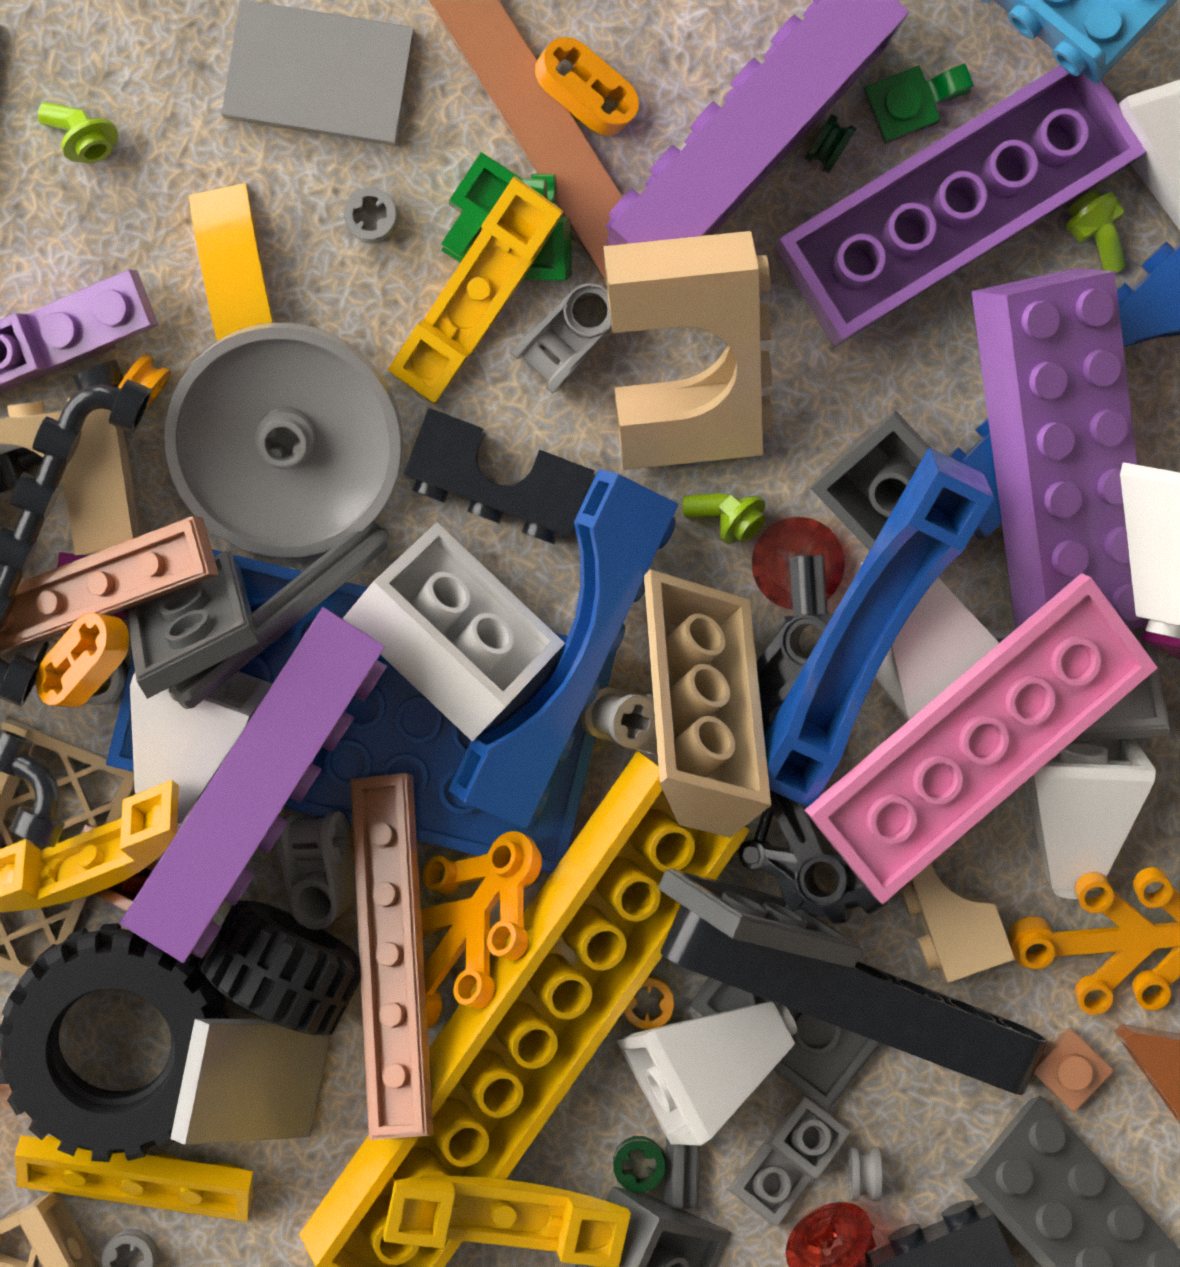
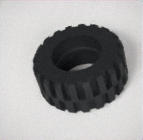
M119 923L103 924L100 930L88 932L84 928L69 934L65 941L58 945L52 944L41 953L32 966L26 970L8 997L1 1013L4 1017L0 1025V1084H9L12 1092L7 1101L15 1114L19 1115L25 1111L32 1119L28 1129L40 1140H43L48 1133L61 1141L57 1150L73 1157L77 1148L92 1151L91 1161L110 1162L113 1153L125 1152L127 1161L146 1156L147 1150L151 1146L157 1144L163 1150L177 1142L171 1139V1133L194 1020L229 1019L224 1010V995L210 983L200 969L203 960L199 957L193 959L188 956L187 960L182 963L132 931L121 929V924ZM119 989L135 993L152 1003L166 1019L171 1033L170 1056L162 1072L151 1083L127 1091L101 1089L81 1079L67 1064L59 1045V1032L62 1020L69 1008L78 999L92 991Z

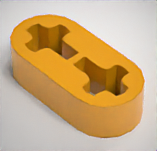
M560 37L554 39L547 45L535 64V75L540 86L589 129L600 135L610 136L618 134L632 121L639 109V98L633 86L585 44L575 38ZM564 58L573 65L570 72L565 76L559 74L556 70V67ZM608 97L615 99L618 103L610 115L601 108Z
M91 612L82 615L76 620L43 658L38 667L36 689L43 703L51 706L78 708L93 696L122 663L127 654L129 632L122 619Z

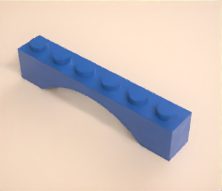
M1167 241L1164 242L1141 265L1148 274L1133 289L1125 282L1117 288L1124 348L1155 338L1180 336V243L1173 248ZM988 417L975 429L982 438L967 453L960 447H957L948 455V457L983 473L994 495L991 505L974 532L978 538L988 537L1002 523Z
M930 447L928 448L764 735L770 790L807 807L819 798L843 756L863 701L895 638L930 586L947 566L964 551L991 505L994 495L983 473Z
M598 469L574 520L580 550V590L575 618L564 649L545 680L521 706L498 724L481 732L473 742H470L448 789L461 801L524 829H527L532 817H536L542 812L549 797L550 788L548 782L557 763H562L568 757L575 739L573 729L582 710H586L591 706L598 694L600 687L598 676L607 657L612 656L622 643L625 634L623 622L632 603L639 601L645 593L644 575L649 571L648 569L657 550L663 548L668 543L674 532L676 519L673 516L679 505L678 503L620 474Z

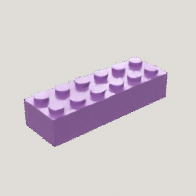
M813 0L804 12L803 16L805 18L803 20L795 14L791 16L771 39L770 42L773 45L764 55L765 61L761 64L756 58L751 59L730 84L733 88L724 99L726 103L720 107L715 101L711 102L690 126L692 132L685 140L687 145L681 151L674 145L670 146L649 170L652 175L645 183L647 188L640 195L632 188L613 207L608 215L611 219L605 226L609 231L605 246L713 235L888 47L909 14V11L897 0Z
M1059 65L782 236L774 250L834 347H837L1130 166L1145 154L1146 150L1124 118L1120 107L1102 79L1095 84L1084 74L1081 73L1079 76H1073Z
M1074 268L971 291L1015 627L1018 628L1081 573L1093 579L1130 630L1147 626L1148 619L1137 617L1135 612L1120 477L1123 462L1137 465L1115 271Z
M324 607L321 608L119 924L182 963L187 960L190 953L202 959L221 929V926L211 921L224 900L233 906L237 904L255 873L245 868L257 849L268 855L289 822L279 816L289 798L301 803L322 770L314 765L312 761L321 747L331 753L334 751L355 718L345 712L353 697L365 702L387 666L377 660L385 647L384 645Z

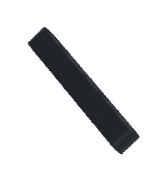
M681 904L660 950V953L665 958L691 971L1018 1095L1025 1093L1048 1042L1042 1035L1019 1023L857 961L855 968L732 939Z

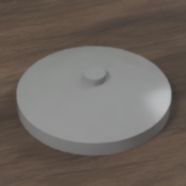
M266 323L243 328L228 334L207 348L192 363L178 383L168 406L165 420L164 445L168 469L180 497L194 516L203 517L205 527L236 547L260 555L303 557L330 550L351 533L363 531L376 518L387 502L398 476L402 459L403 431L398 407L388 384L372 362L359 350L336 335L319 328L295 323Z

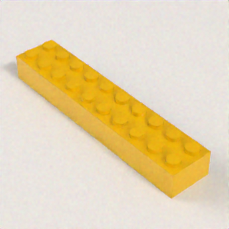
M637 750L525 910L524 929L528 934V946L525 953L514 961L494 955L490 960V977L494 982L495 990L490 1003L482 1009H474L460 1004L430 1046L429 1062L434 1135L369 1140L368 1135L299 1233L315 1267L446 1266L463 1241L446 1239L444 1249L384 1242L383 1235L395 1180L426 1176H471L507 1179L663 956L660 950L680 906V903L658 889L665 870H671L672 868L716 880L750 832L749 828L744 826L729 838L679 825L660 785L659 765ZM511 933L507 936L505 940V948L508 946L510 942ZM477 982L472 987L471 997L476 991Z

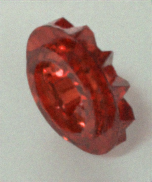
M790 517L774 523L760 535L751 557L752 573L755 584L770 602L792 610L791 579L785 585L781 583L786 576L784 573L787 570L788 564L782 559L783 556L776 552L777 548L779 547L784 552L788 550L796 554L802 548H806L810 542L814 544L809 551L811 556L824 555L827 600L835 593L844 575L845 558L838 538L827 526L811 518Z
M835 1202L820 1206L804 1216L792 1230L786 1244L787 1264L789 1267H867L865 1253L877 1247L872 1235L875 1226L866 1212L855 1204ZM839 1238L842 1245L834 1246L831 1254L826 1256L823 1249L831 1248L834 1240Z

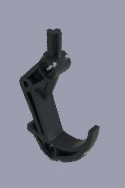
M824 555L789 557L793 616H784V624L778 634L756 661L764 735L809 658L800 648L799 640L801 633L810 625H815L823 633L834 614L827 611ZM770 790L771 806L762 812L754 839L744 842L739 849L738 856L742 865L752 870L763 867L778 879L783 898L793 911L801 909L816 917H828L833 924L847 923L855 908L861 907L867 914H872L884 907L887 901L884 904L880 903L837 850L833 849L829 840L804 811L807 806ZM773 815L791 848L775 847L766 840ZM819 862L829 863L838 872L839 885L834 893L824 892L815 884L813 874ZM911 880L896 893L900 894L911 882Z

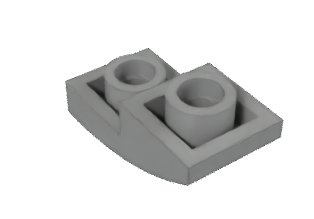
M802 1096L760 1146L727 1190L771 1225L778 1226L811 1179H818L851 1132L809 1098Z

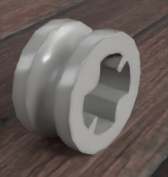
M366 187L359 189L349 197L345 204L344 219L346 226L353 236L362 242L378 243L384 241L392 235L397 226L398 214L394 202L387 193L378 188ZM369 200L377 201L378 210H381L384 206L387 209V218L379 219L377 221V229L373 231L364 230L366 227L364 222L361 221L356 224L354 219L355 213L364 211L365 202Z
M857 1147L849 1148L848 1193L850 1201H858L859 1197L863 1194L871 1196L872 1201L881 1200L882 1159L879 1147H871L870 1152L867 1154L860 1153Z
M134 1229L120 1231L113 1236L102 1252V1267H119L115 1259L122 1252L121 1245L131 1244V1252L135 1247H138L144 1256L138 1262L137 1267H154L158 1255L156 1245L151 1237L140 1230Z

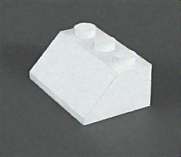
M438 522L378 576L342 618L384 645L385 647L380 655L472 742L565 644Z

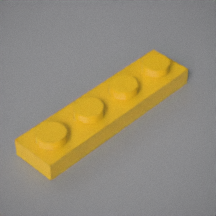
M20 1135L14 1155L17 1187L248 1222L253 1197V1171L240 1169L233 1164L224 1162L212 1165L186 1161L172 1154H158L155 1156L146 1154L145 1157L127 1161L125 1152L113 1153L110 1162L91 1161L92 1151L77 1148L74 1157L57 1150L61 1141L54 1136H46L43 1140H40L36 1137Z

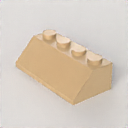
M650 569L644 575L660 785L679 825L730 838L771 806L750 599Z

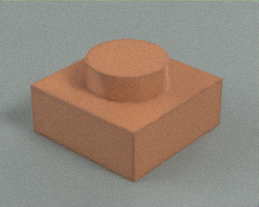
M1068 1028L1041 1055L1034 1074L1070 1110L1075 1112L1114 1070L1071 1028Z

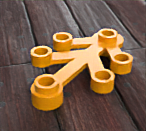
M509 831L500 835L492 843L487 854L456 862L443 856H434L424 866L422 872L424 885L428 889L444 895L453 893L460 884L483 880L471 898L424 909L421 908L422 938L426 933L450 928L424 965L428 1029L437 1022L442 1011L441 994L437 988L465 948L466 970L461 972L456 978L453 993L458 1003L474 1009L486 1007L494 995L495 986L490 977V952L495 956L510 961L519 959L525 953L528 946V934L524 929V888L536 880L542 866L541 853L534 841L526 834L518 831ZM445 869L444 877L440 881V875L442 871ZM500 899V921L490 929V912ZM511 933L510 942L508 946L505 948V940L507 936ZM477 982L476 991L471 997L472 987Z
M1148 867L1141 870L1135 876L1133 888L1139 901L1148 908L1162 907L1177 921L1154 924L1118 895L1103 874L1089 872L1082 875L1075 883L1074 891L1080 906L1090 913H1103L1119 927L1054 932L1051 925L1045 919L1029 916L1018 920L1012 925L1007 939L1016 962L1030 969L1045 968L1053 961L1054 957L1116 952L1094 974L1082 977L1075 985L1074 994L1079 1007L1089 1015H1099L1106 1012L1113 1003L1111 991L1156 948L1174 947L1153 970L1140 972L1132 982V991L1138 1004L1146 1010H1158L1169 1002L1171 998L1169 986L1180 976V892L1172 886L1166 873L1159 868ZM1154 882L1162 883L1160 889L1156 892H1144L1149 884ZM1091 888H1103L1099 896L1094 898L1085 897ZM1034 944L1044 945L1039 950L1027 952L1028 948ZM1152 985L1160 986L1154 995H1143L1147 987ZM1093 990L1102 991L1096 1000L1088 1001L1085 999V996Z

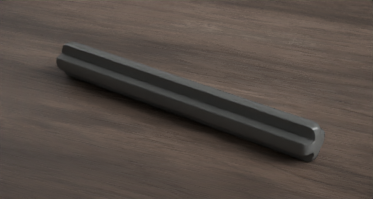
M373 520L363 531L353 532L346 536L252 613L259 643L170 687L169 694L172 699L178 701L185 709L196 707L386 549V541L389 539L386 529L380 528L376 521Z

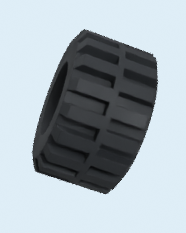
M239 900L235 906H231L221 925V929L214 938L200 967L202 973L217 990L240 1006L280 1026L310 1035H332L361 981L360 958L346 944L322 929L314 930L304 927L296 921L292 914L257 901Z

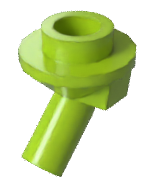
M46 101L41 103L39 107L38 121L41 125L68 130L62 140L61 148L65 157L70 161L88 164L101 161L109 155L112 147L117 142L118 131L115 124L110 120L92 118L82 109Z
M1093 190L1069 208L1068 212L1072 218L1065 228L1079 243L1094 237L1103 270L1115 271L1117 273L1125 268L1126 262L1119 234L1114 223L1120 220L1125 212L1114 192L1101 196L1098 190Z
M724 493L683 496L682 506L685 518L720 516V537L728 545L738 540L742 543L749 541L760 531L766 520V517L762 514L766 506L765 500L758 495L740 498Z

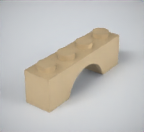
M932 863L917 874L900 893L908 915L919 914L926 935L917 938V943L927 970L930 972L938 969L940 976L947 983L1015 960L996 904L987 898L969 897L951 891L939 879Z

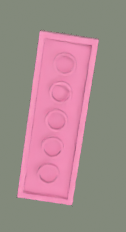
M1081 573L804 811L871 894L880 903L884 904L1158 667L1093 579Z

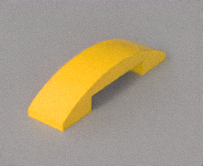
M516 176L513 177L481 226L483 229L425 318L417 323L387 371L435 404L493 325L542 250L564 211Z
M244 183L189 195L199 262L216 341L243 328L258 324L275 323L257 241L259 240L247 184Z
M170 780L125 798L122 803V818L56 844L55 847L40 850L25 839L0 849V912L37 909L80 899L112 887L146 868L168 848L177 834L179 785Z
M471 1176L415 1177L395 1180L383 1238L384 1242L441 1249H444L446 1239L555 1251L562 1263L597 1267H619L631 1213L628 1208L602 1199L534 1183Z

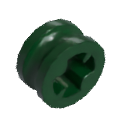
M833 113L826 121L804 158L808 162L813 160L821 161L823 171L828 174L857 129L852 125L841 127L838 124V116Z
M632 1136L621 1142L613 1155V1171L617 1181L625 1189L632 1192L644 1193L654 1189L661 1182L665 1174V1159L661 1147L654 1140L646 1136ZM639 1149L643 1150L645 1158H655V1168L647 1167V1177L636 1178L633 1170L623 1169V1160L631 1161V1154L629 1152Z

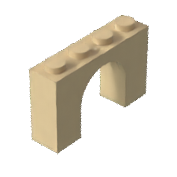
M751 231L603 246L612 333L670 327H693L713 333L727 344L723 354L712 366L690 378L670 382L614 387L623 470L763 456V431L773 430V415L770 396H762V387L772 386V368L769 350L761 351V341L771 340V321L768 303L760 304V293L770 292V272L767 255L756 256Z
M43 401L8 405L9 417L0 418V444L21 446L44 457V454L32 449L36 433L46 416L58 421L62 410L45 412ZM97 409L88 414L81 429L82 434L77 449L67 464L61 479L66 496L75 555L97 553L141 536L125 430L109 424L111 411L106 409Z

